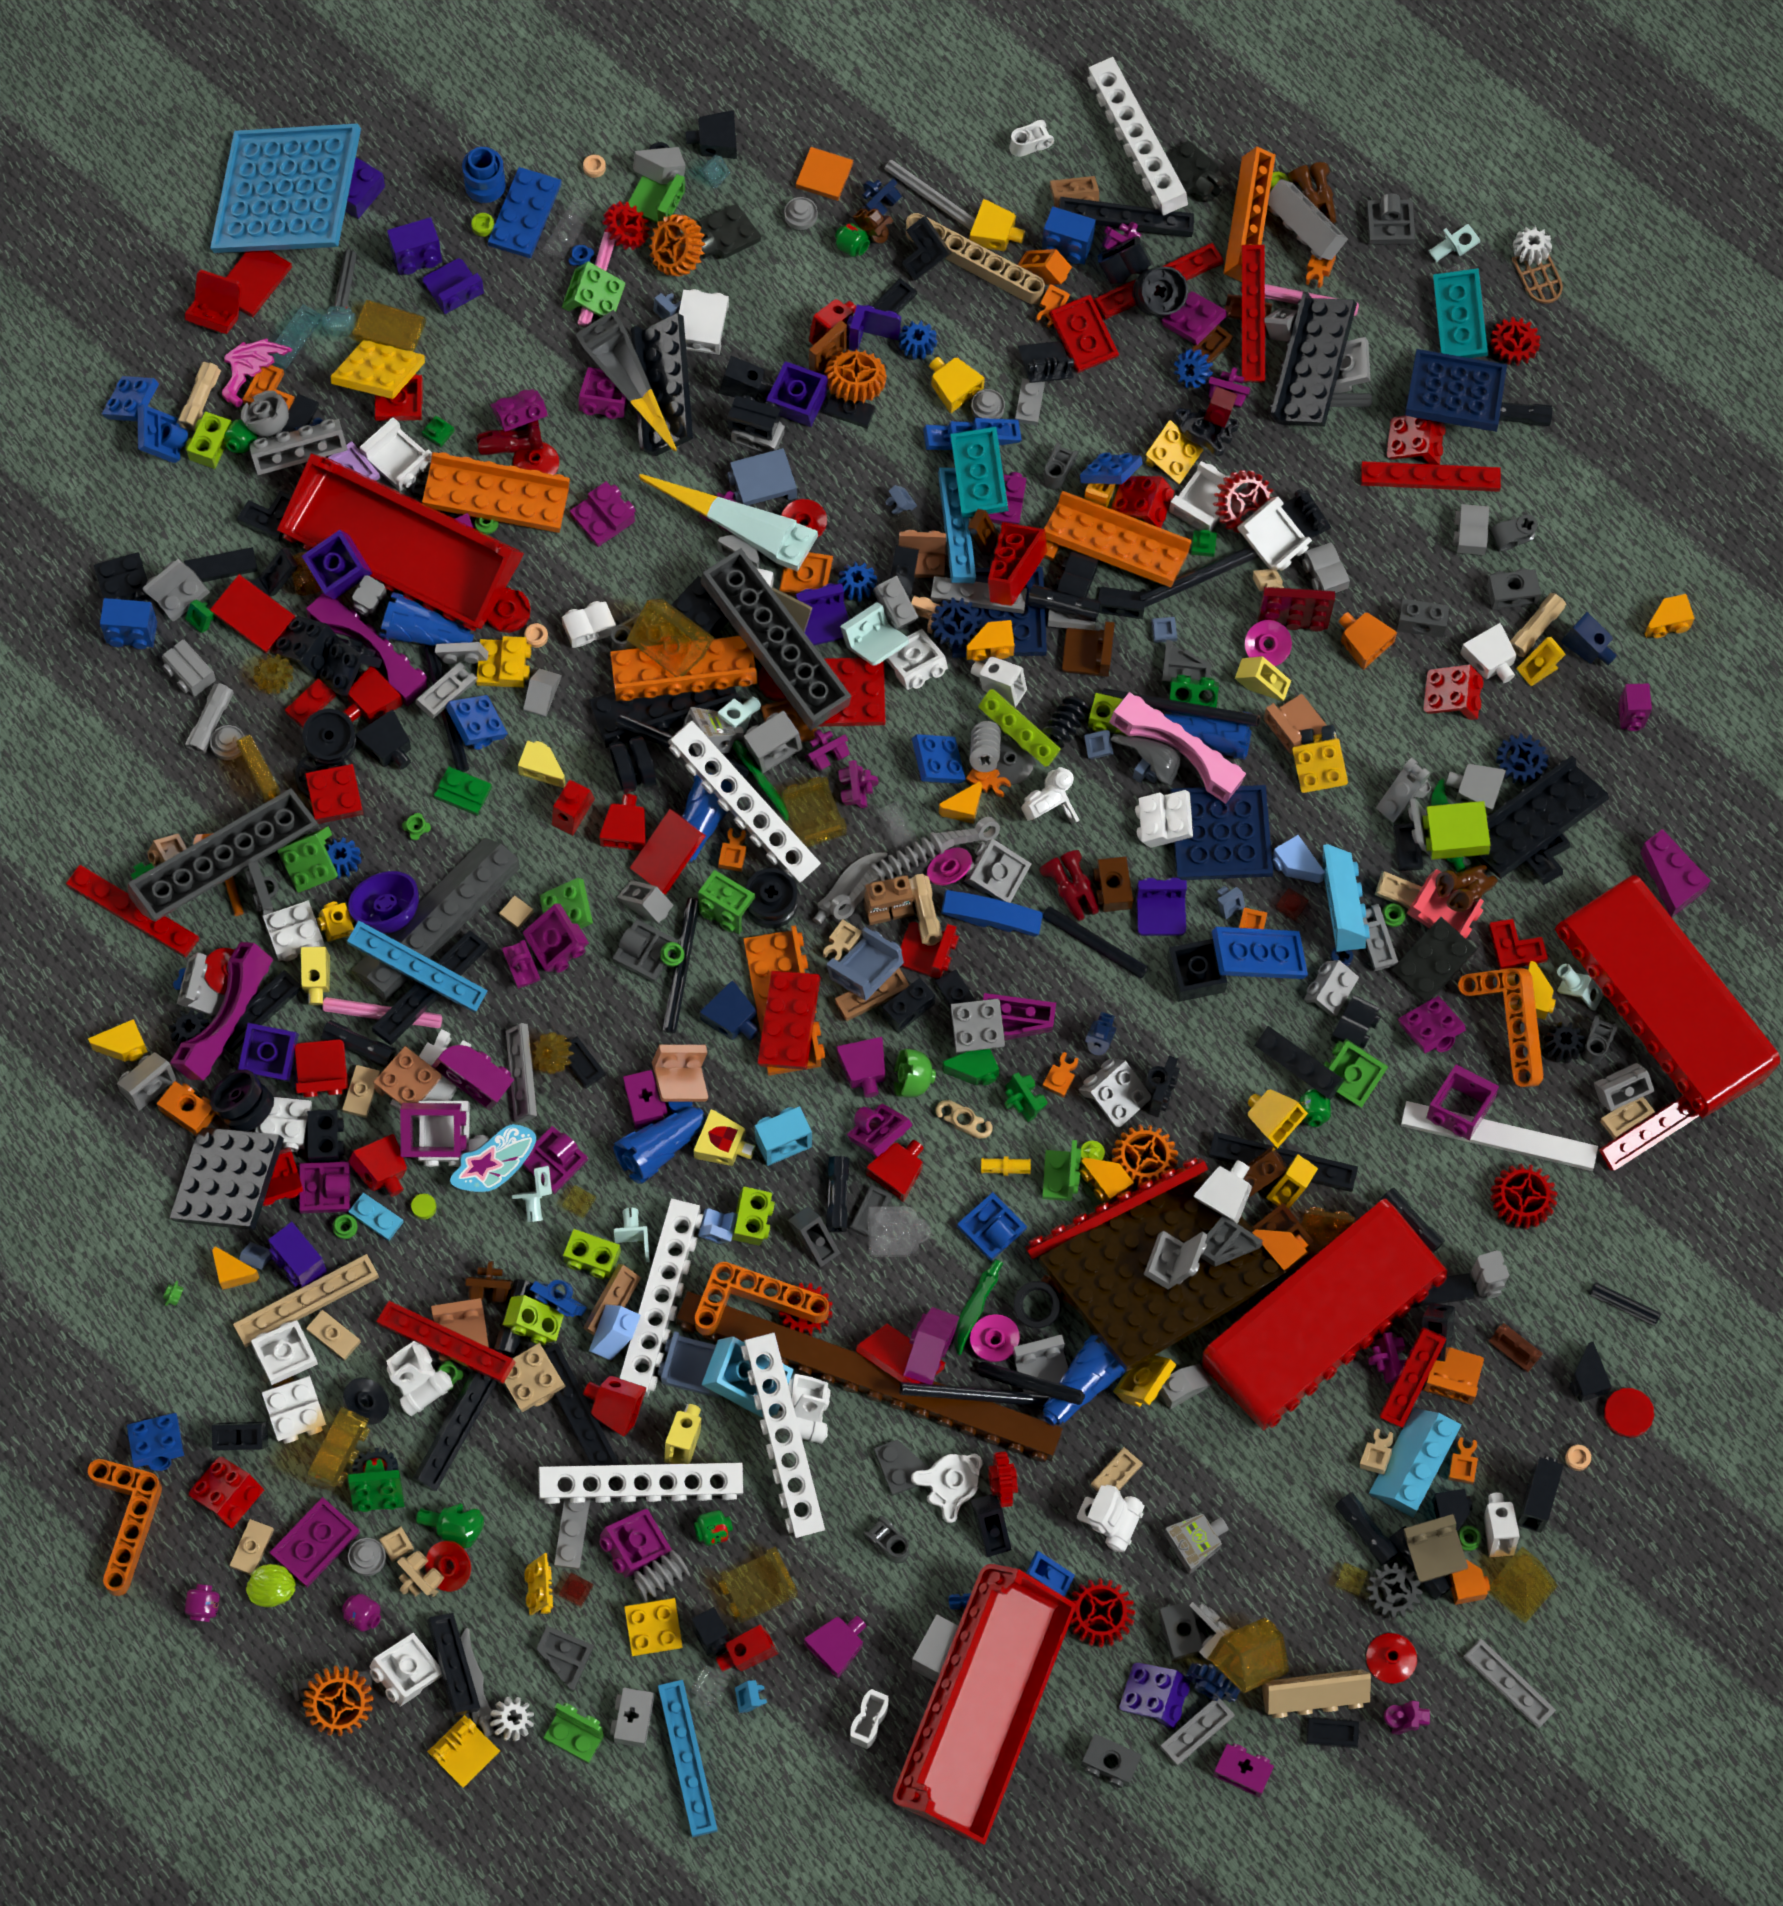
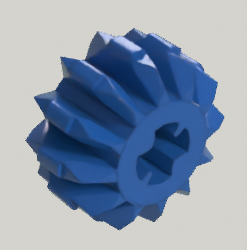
M921 320L919 325H916L911 321L910 327L904 325L902 332L899 334V348L904 350L906 357L913 354L912 358L915 360L917 355H920L924 360L926 354L932 355L933 348H936L937 340L935 338L937 334L935 330H931L930 324L923 326Z
M1188 349L1186 353L1179 354V360L1174 363L1179 368L1174 371V374L1181 376L1178 382L1182 383L1185 381L1187 388L1192 387V385L1194 388H1199L1201 383H1208V377L1213 374L1208 369L1213 363H1207L1206 361L1209 355L1205 354L1202 356L1200 349L1195 350V352L1193 349Z
M855 561L853 567L846 564L844 571L839 572L840 579L838 584L842 583L844 595H848L850 601L854 596L857 597L859 602L862 601V596L869 599L871 597L870 592H873V589L876 587L877 576L873 575V568L866 569L867 564L865 562L858 566Z
M342 837L340 842L333 838L332 846L329 844L324 846L338 874L336 878L339 879L342 873H345V876L349 878V870L357 872V864L362 862L359 856L361 854L360 849L355 847V842L352 840L346 843V838Z

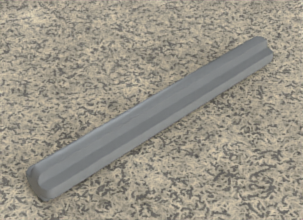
M893 160L886 164L885 170L966 228L972 230L975 222L974 217Z

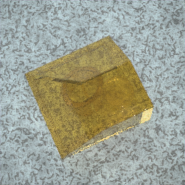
M1522 1546L1491 1583L1490 1591L1488 1592L1526 1624L1558 1585L1545 1566Z

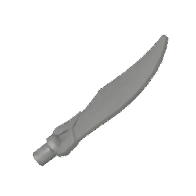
M873 853L852 863L843 872L828 895L818 902V913L813 918V921L821 925L826 917L833 915L829 907L832 900L839 895H849L869 870L870 865L878 864L881 859L887 857V853Z
M466 1628L461 1636V1641L480 1704L479 1711L472 1713L473 1721L482 1727L485 1736H490L495 1733L493 1726L490 1725L492 1709L484 1695V1676L472 1650L470 1629Z

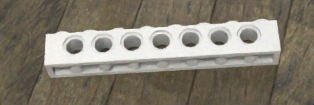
M1111 57L1088 67L1090 77H1087L1089 86L1092 90L1096 89L1098 93L1096 94L1097 100L1101 107L1105 106L1107 110L1105 114L1109 123H1114L1116 127L1114 131L1118 140H1123L1125 143L1123 147L1127 157L1132 156L1134 170L1137 175H1142V184L1146 192H1151V200L1155 209L1159 208L1164 216L1187 206L1186 191L1114 58Z
M693 721L688 722L667 741L671 745L669 747L670 751L677 758L681 756L687 763L685 765L687 770L693 776L698 775L703 780L701 785L710 794L714 793L719 798L718 804L726 812L731 811L735 816L733 820L742 830L746 828L750 832L752 842L757 847L762 846L768 852L766 857L774 865L778 863L793 878L796 884L801 883L821 864ZM691 744L699 747L700 753L698 757H693L689 754L688 748ZM707 762L715 765L716 771L714 775L706 773L705 764ZM723 780H728L732 784V790L729 793L721 789V782ZM739 798H744L748 802V808L745 811L740 810L737 806ZM756 815L761 816L764 820V826L761 829L756 828L753 824V819ZM772 833L780 837V844L778 846H773L769 841ZM788 851H792L796 855L794 864H789L786 861L785 856Z
M672 1198L638 1314L641 1316L633 1338L630 1341L620 1379L646 1387L644 1397H648L650 1391H655L658 1377L654 1375L656 1368L660 1367V1363L664 1360V1353H661L663 1344H666L668 1337L671 1335V1330L668 1329L670 1320L674 1321L676 1318L678 1307L674 1306L677 1297L681 1298L684 1283H681L683 1274L687 1275L689 1272L691 1261L687 1260L690 1251L694 1252L697 1237H694L696 1228L700 1229L703 1214H700V1205ZM680 1225H685L689 1228L685 1233H678L675 1230ZM673 1248H679L682 1253L678 1256H671L669 1251ZM666 1271L675 1273L672 1279L662 1277ZM660 1294H665L669 1298L666 1302L661 1303L656 1301V1297ZM654 1317L662 1319L661 1324L657 1326L651 1325L649 1321ZM651 1340L656 1344L652 1349H645L642 1346L643 1343ZM639 1364L649 1366L646 1372L640 1373L636 1371V1367Z
M775 1333L744 1340L745 1346H741L744 1361L749 1360L751 1370L747 1371L750 1385H755L757 1395L753 1396L756 1409L762 1410L764 1419L760 1420L763 1435L768 1434L770 1444L766 1445L769 1459H774L776 1469H773L772 1472L775 1483L781 1484L783 1493L779 1494V1500L782 1509L787 1508L789 1518L785 1519L788 1533H793L794 1537L798 1538L824 1531L825 1527ZM761 1354L767 1355L770 1360L769 1366L765 1369H760L756 1365V1359ZM767 1379H772L776 1383L775 1391L770 1394L765 1393L762 1388L763 1382ZM775 1403L782 1407V1414L778 1418H772L769 1415V1408ZM780 1428H785L789 1434L787 1441L779 1443L775 1439V1433ZM786 1453H792L795 1457V1462L791 1467H784L782 1465L781 1459ZM795 1477L799 1478L801 1488L796 1492H791L788 1489L789 1480ZM799 1502H804L808 1508L807 1513L801 1517L796 1516L794 1513L795 1505Z
M742 1463L539 1467L538 1469L539 1499H544L545 1504H558L560 1499H570V1503H585V1498H595L596 1503L611 1502V1498H621V1502H636V1497H646V1502L661 1501V1497H671V1501H687V1496H697V1501L712 1500V1496H722V1500H737V1495L743 1494ZM714 1475L720 1476L723 1479L722 1488H713L710 1485V1478ZM667 1476L672 1479L673 1486L671 1489L664 1490L660 1487L659 1480L661 1477ZM687 1476H694L698 1480L696 1489H688L685 1486L684 1481ZM613 1477L619 1478L622 1481V1489L619 1491L611 1490L608 1485L609 1480ZM566 1478L570 1480L572 1484L570 1491L562 1492L559 1490L557 1484L560 1479ZM586 1478H593L597 1482L596 1490L592 1492L585 1490L583 1481ZM635 1478H645L648 1483L647 1488L642 1491L636 1489L634 1486Z

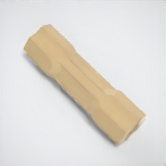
M202 362L187 404L182 408L177 420L181 428L195 431L196 423L203 415L202 410L210 391L215 386L221 370L217 365L211 362Z
M1550 593L1525 626L1511 639L1510 643L1518 656L1525 657L1540 635L1564 610L1566 603L1563 598L1555 593Z
M917 874L909 879L918 915L919 932L922 943L932 946L940 942L943 935L940 922L936 918L929 876Z

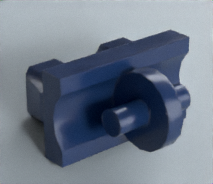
M894 178L881 190H879V187L882 183L879 180H876L874 183L866 181L863 184L865 192L862 194V197L868 199L871 196L872 199L863 209H866L868 212L872 209H878L881 215H884L888 210L881 204L880 200L884 198L893 206L902 197L894 187L897 184Z
M1101 1012L1099 1019L1093 1021L1085 1040L1092 1054L1102 1055L1109 1049L1117 1029L1112 1026L1115 1018L1114 1015Z

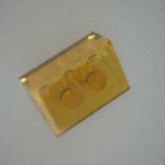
M664 599L647 600L627 637L630 643L675 677L684 676L705 656L714 639L713 636Z
M341 1406L307 1473L306 1484L332 1492L335 1491L337 1486L342 1487L348 1473L344 1472L348 1463L353 1465L359 1451L356 1450L359 1441L365 1442L370 1432V1428L367 1427L369 1419Z
M1266 1617L1222 1636L1208 1657L1243 1693L1283 1676L1289 1671L1283 1634Z

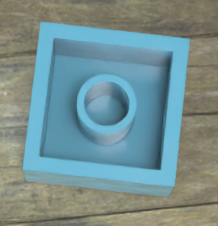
M800 1106L795 1109L789 1107L781 1111L780 1115L776 1117H765L759 1120L757 1125H755V1141L766 1165L769 1166L811 1148L812 1131Z

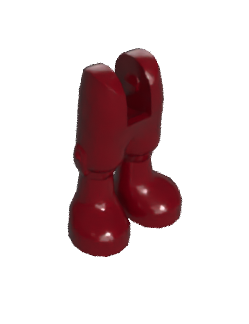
M538 420L528 423L527 427L522 430H508L506 432L503 429L490 430L479 433L476 438L478 452L481 455L543 449Z
M1073 850L1063 854L1060 860L1056 857L1039 868V871L1043 877H1052L1058 885L1059 896L1064 900L1073 917L1080 922L1085 919L1080 904L1085 903L1091 915H1096L1099 910L1090 887L1091 882L1082 873L1079 863L1082 860V855L1079 850ZM1062 864L1069 871L1073 883L1067 879Z

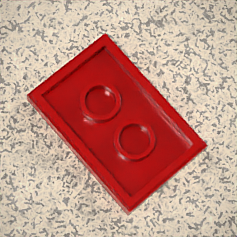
M270 250L246 251L226 277L241 284L239 310L253 318L291 270L292 263Z
M1091 294L1049 311L1048 314L1069 358L1074 360V369L1077 373L1119 356Z
M240 574L210 609L214 613L213 615L266 654L289 627L290 622L295 619V615Z
M669 809L630 869L651 885L657 886L666 895L706 835L674 810Z
M889 1324L884 1325L857 1345V1353L898 1381L925 1384L903 1376L913 1344L909 1343L910 1338ZM940 1360L941 1366L939 1368V1371L936 1372V1375L940 1373L942 1370H944L946 1363L942 1360Z

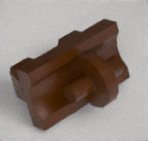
M863 208L853 216L858 227L865 230L873 242L884 243L888 239L889 230L885 225L893 222L890 216L881 215L878 209H872L868 212Z
M488 1261L487 1268L478 1267V1275H486V1278H466L465 1285L469 1286V1299L472 1300L479 1298L483 1300L484 1287L493 1288L492 1301L506 1302L509 1289L513 1286V1280L493 1279V1276H503V1269L494 1268V1261Z

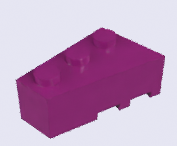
M1663 829L1644 843L1640 854L1651 878L1655 881L1659 890L1658 893L1668 909V914L1673 918L1707 890L1711 880Z
M984 993L983 1000H1000L1004 1041L1053 1031L1055 1002Z
M931 1307L928 1314L923 1313L909 1341L910 1344H913L903 1376L926 1384H933L936 1372L939 1371L941 1366L940 1360L942 1357H945L953 1339L959 1316Z

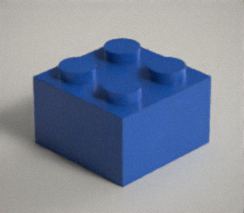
M1052 206L1044 227L1042 250L1057 249L1069 262L1085 265L1093 244L1096 220Z
M104 598L100 626L106 643L113 647L131 645L137 649H146L147 647L154 646L157 619L151 602Z

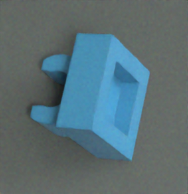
M756 1680L746 1681L735 1687L739 1713L749 1712L767 1703L766 1699H759L758 1692L764 1690V1686L757 1685Z

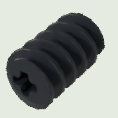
M1067 696L1062 700V704L1058 706L1057 711L1053 713L1052 719L1047 722V726L1043 728L1042 732L1057 746L1063 748V742L1070 743L1071 741L1069 735L1074 736L1076 734V730L1073 727H1081L1079 720L1084 721L1086 719L1084 713L1089 714L1091 708L1081 699Z

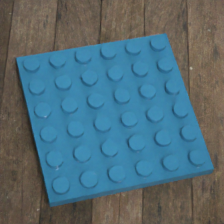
M358 124L234 131L210 249L214 253L338 247L361 132L360 126Z

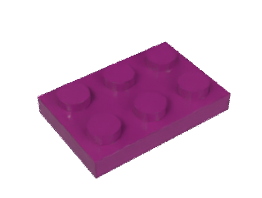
M322 1497L269 1553L308 1588L360 1533V1530Z

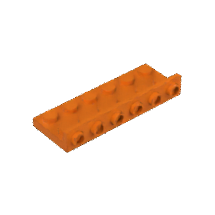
M433 452L422 503L435 510L462 515L468 513L472 517L493 519V521L560 533L569 492L570 478L560 474L552 475L538 470L520 469L512 465L504 466L491 461L483 462L469 457H457L444 452Z
M1062 491L1060 494L1059 502L1044 528L1046 540L1168 587H1172L1179 574L1192 542L1188 538Z
M741 636L611 651L616 701H630L634 698L643 697L654 698L667 694L678 695L692 691L702 692L709 689L722 690L734 686L747 687L751 684H757L754 654Z
M796 925L791 926V931L744 938L761 1037L771 971L805 973L804 969H808L806 954L801 955L800 947L804 946L802 932L797 933ZM819 1021L814 1022L807 1069L821 1067V1059L825 1058L823 1044L818 1045L817 1036H821ZM767 1067L768 1076L801 1070Z

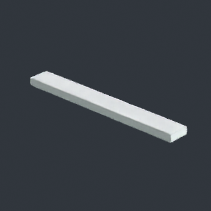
M1409 1101L1405 1103L1401 1122L1402 1127L1589 1171L1594 1169L1598 1149L1596 1145L1486 1119L1481 1121L1469 1141L1426 1119L1429 1106ZM1452 1112L1470 1122L1474 1119L1473 1116Z

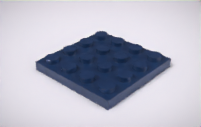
M1416 349L1405 416L1497 432L1507 365Z
M1037 567L1024 587L1027 588L1024 614L978 608L977 616L982 617L981 624H979L982 628L988 622L1011 620L1014 656H1046L1045 609L1028 605L1029 594L1033 584L1044 587L1043 567ZM975 568V582L988 583L991 568ZM969 627V630H965L963 635L969 632L971 627ZM962 643V647L959 649L957 644H953L952 658L966 657L967 645Z
M1266 785L1239 786L1226 804L1206 791L1205 787L1170 790V794L1182 790L1188 791L1191 803L1193 837L1174 842L1177 878L1181 880L1273 876Z

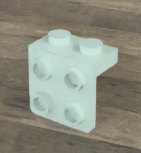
M878 602L840 626L847 648L871 665L883 662L886 658L909 644L907 636L888 624L883 605Z

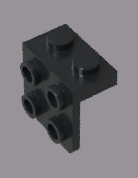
M297 616L290 622L289 627L281 638L278 639L272 652L275 656L298 662L308 675L316 678L324 666L335 637L338 636L326 623Z
M335 637L319 675V679L326 686L341 696L348 695L361 663L380 668L382 659L375 655L376 651L374 649L362 646L363 642L353 637H350L349 640Z

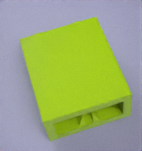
M1484 801L1427 806L1426 815H1422L1423 829L1428 830V837H1425L1426 852H1431V860L1489 854L1490 838Z

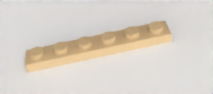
M366 1254L233 1325L246 1348L252 1345L251 1340L255 1339L259 1334L269 1333L278 1329L284 1323L299 1320L378 1279V1273Z

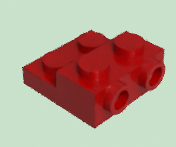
M415 374L394 399L375 395V420L389 421L392 417L397 421L422 420V375Z

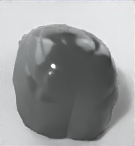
M1114 734L1110 740L1117 744L1136 748L1142 758L1151 764V771L1156 774L1158 779L1166 785H1172L1180 765L1179 755L1174 749L1154 740L1120 734Z

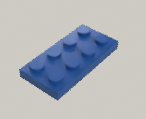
M519 167L489 237L488 246L531 259L561 187V179Z
M1215 927L1212 930L1220 975L1304 979L1308 976L1300 931Z

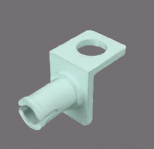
M1469 224L1452 235L1445 228L1443 230L1445 240L1428 251L1433 259L1438 262L1452 251H1456L1459 256L1463 255L1479 244L1480 239ZM1464 233L1472 236L1471 242L1467 245L1459 243V237Z
M755 697L748 698L743 704L734 698L718 711V716L733 728L741 726L745 733L751 715L760 709L761 704Z
M1567 964L1561 965L1557 970V974L1562 978V982L1557 991L1560 994L1581 997L1591 1010H1596L1604 995L1600 987L1589 975L1575 973L1570 964L1568 966ZM1595 988L1596 997L1591 1001L1590 993Z
M549 1166L534 1169L535 1192H523L512 1195V1199L522 1198L525 1200L527 1222L543 1220L540 1198L552 1194ZM542 1173H543L544 1178H545L544 1185H542V1183H541V1174H542Z
M626 1208L622 1212L624 1228L614 1229L615 1243L644 1241L646 1262H650L647 1226L639 1227L638 1209L631 1208L632 1217H630L629 1208Z

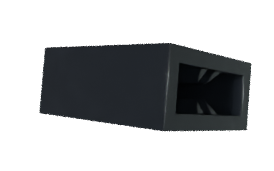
M1548 1456L1544 1458L1539 1457L1533 1467L1517 1526L1541 1533L1547 1524L1564 1467L1563 1464L1558 1463L1557 1459Z

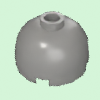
M273 390L255 395L253 397L254 402L250 405L248 403L244 405L241 411L242 421L252 433L262 437L280 433L289 419L288 406L285 400Z

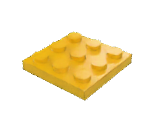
M363 340L331 375V384L394 399L423 366L425 356L413 351H406L394 348L393 346Z

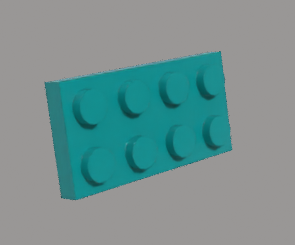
M1479 268L1433 274L1441 353L1466 358L1488 356Z
M990 427L950 434L962 518L974 517L978 509L986 510L988 514L1009 511L997 428Z

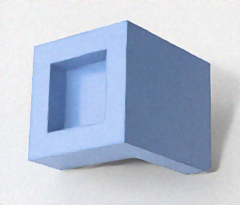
M710 1208L705 1209L698 1236L718 1244L731 1242L737 1214L734 1212L723 1214Z

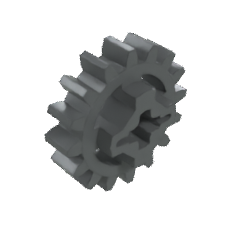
M1394 1563L1392 1569H1389L1388 1565L1385 1564L1383 1572L1376 1569L1374 1571L1375 1577L1369 1578L1368 1582L1373 1586L1366 1588V1592L1372 1594L1367 1601L1375 1602L1373 1611L1380 1608L1382 1610L1381 1617L1389 1613L1391 1620H1394L1396 1614H1399L1403 1619L1406 1616L1405 1611L1412 1614L1414 1612L1412 1605H1419L1420 1600L1416 1597L1422 1595V1590L1416 1588L1421 1582L1413 1580L1415 1572L1406 1573L1407 1566L1400 1570L1397 1563ZM1388 1576H1396V1578L1390 1580L1385 1579ZM1404 1580H1405V1581L1407 1582V1584L1409 1585L1410 1590L1406 1589V1586H1405V1584H1404ZM1393 1587L1398 1588L1395 1596L1390 1594ZM1378 1592L1382 1593L1384 1602L1380 1599ZM1399 1602L1403 1604L1406 1603L1405 1605L1400 1607H1392L1393 1604Z

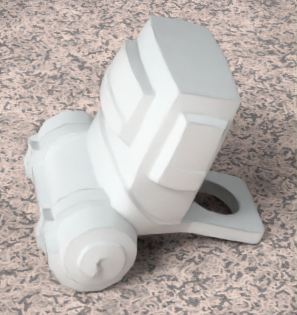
M1062 767L1051 770L1047 773L1048 776L1044 783L1045 788L1042 791L1035 790L1024 799L1025 803L1021 807L1028 821L1041 816L1058 805H1061L1072 824L1080 821L1065 793L1073 784V774Z
M415 1341L399 1350L386 1361L390 1380L400 1388L403 1397L400 1399L403 1411L410 1416L421 1412L427 1405L441 1395L446 1394L453 1387L451 1378L446 1372L442 1370L435 1372L431 1365L432 1358L427 1348Z
M794 1374L789 1381L788 1387L801 1438L811 1443L822 1444L825 1438H827L828 1432L827 1424L822 1422L823 1412L828 1408L831 1390L825 1381ZM778 1411L777 1415H774L773 1418L780 1417L782 1411ZM780 1428L776 1431L782 1435H789L785 1428Z
M1101 1485L1095 1499L1085 1497L1077 1519L1090 1524L1093 1530L1105 1535V1543L1114 1552H1125L1127 1546L1131 1544V1537L1139 1518L1143 1516L1144 1505L1139 1499L1132 1496L1123 1499L1120 1491L1114 1486ZM1092 1506L1087 1517L1086 1510L1088 1507Z

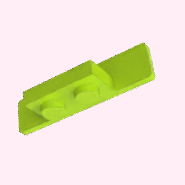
M990 689L979 703V709L1043 766H1049L1060 752L1059 746L994 689Z

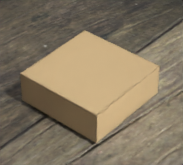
M514 895L499 914L500 917L519 930L534 911Z
M402 1527L379 1539L391 1562L414 1550Z

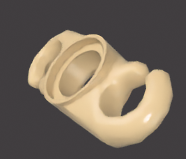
M944 1100L937 1104L935 1113L939 1118L943 1116L942 1108L944 1106L951 1108V1113L944 1116V1120L954 1124L955 1128L959 1131H963L977 1139L987 1138L992 1133L993 1126L990 1121L985 1123V1132L980 1133L977 1131V1125L984 1123V1119L977 1117L970 1108L963 1107L951 1100ZM960 1114H967L970 1116L971 1122L967 1125H961L958 1123L957 1117Z

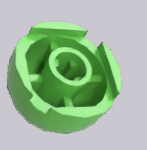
M904 1049L899 1052L894 1067V1072L898 1071L899 1083L894 1081V1092L896 1096L911 1098L921 1096L929 1088L930 1083H934L936 1077L935 1069H932V1064L927 1055L920 1051Z

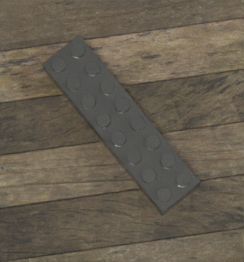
M742 548L702 573L701 584L810 731L849 706L852 697Z

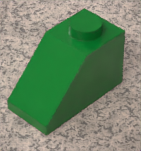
M990 1049L968 1051L943 1061L942 1069L945 1074L976 1086L979 1084L989 1085L999 1077V1067Z

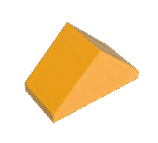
M1089 483L1085 490L1084 499L1108 507L1116 484Z
M977 782L940 803L939 814L942 817L974 824L982 794L981 782Z
M216 1246L213 1248L212 1252L222 1290L255 1282L259 1279L256 1269Z

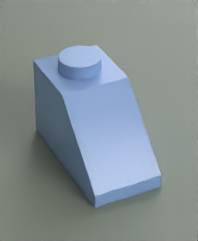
M1299 835L1274 849L1272 863L1278 871L1282 870L1285 876L1316 883L1323 881L1325 871Z
M605 1305L589 1352L607 1360H612L633 1338L641 1315L622 1306Z

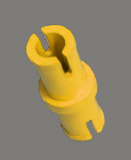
M1004 1156L1003 1159L981 1158V1174L1003 1173V1176H1008L1009 1174L1030 1175L1031 1159H1009V1156Z

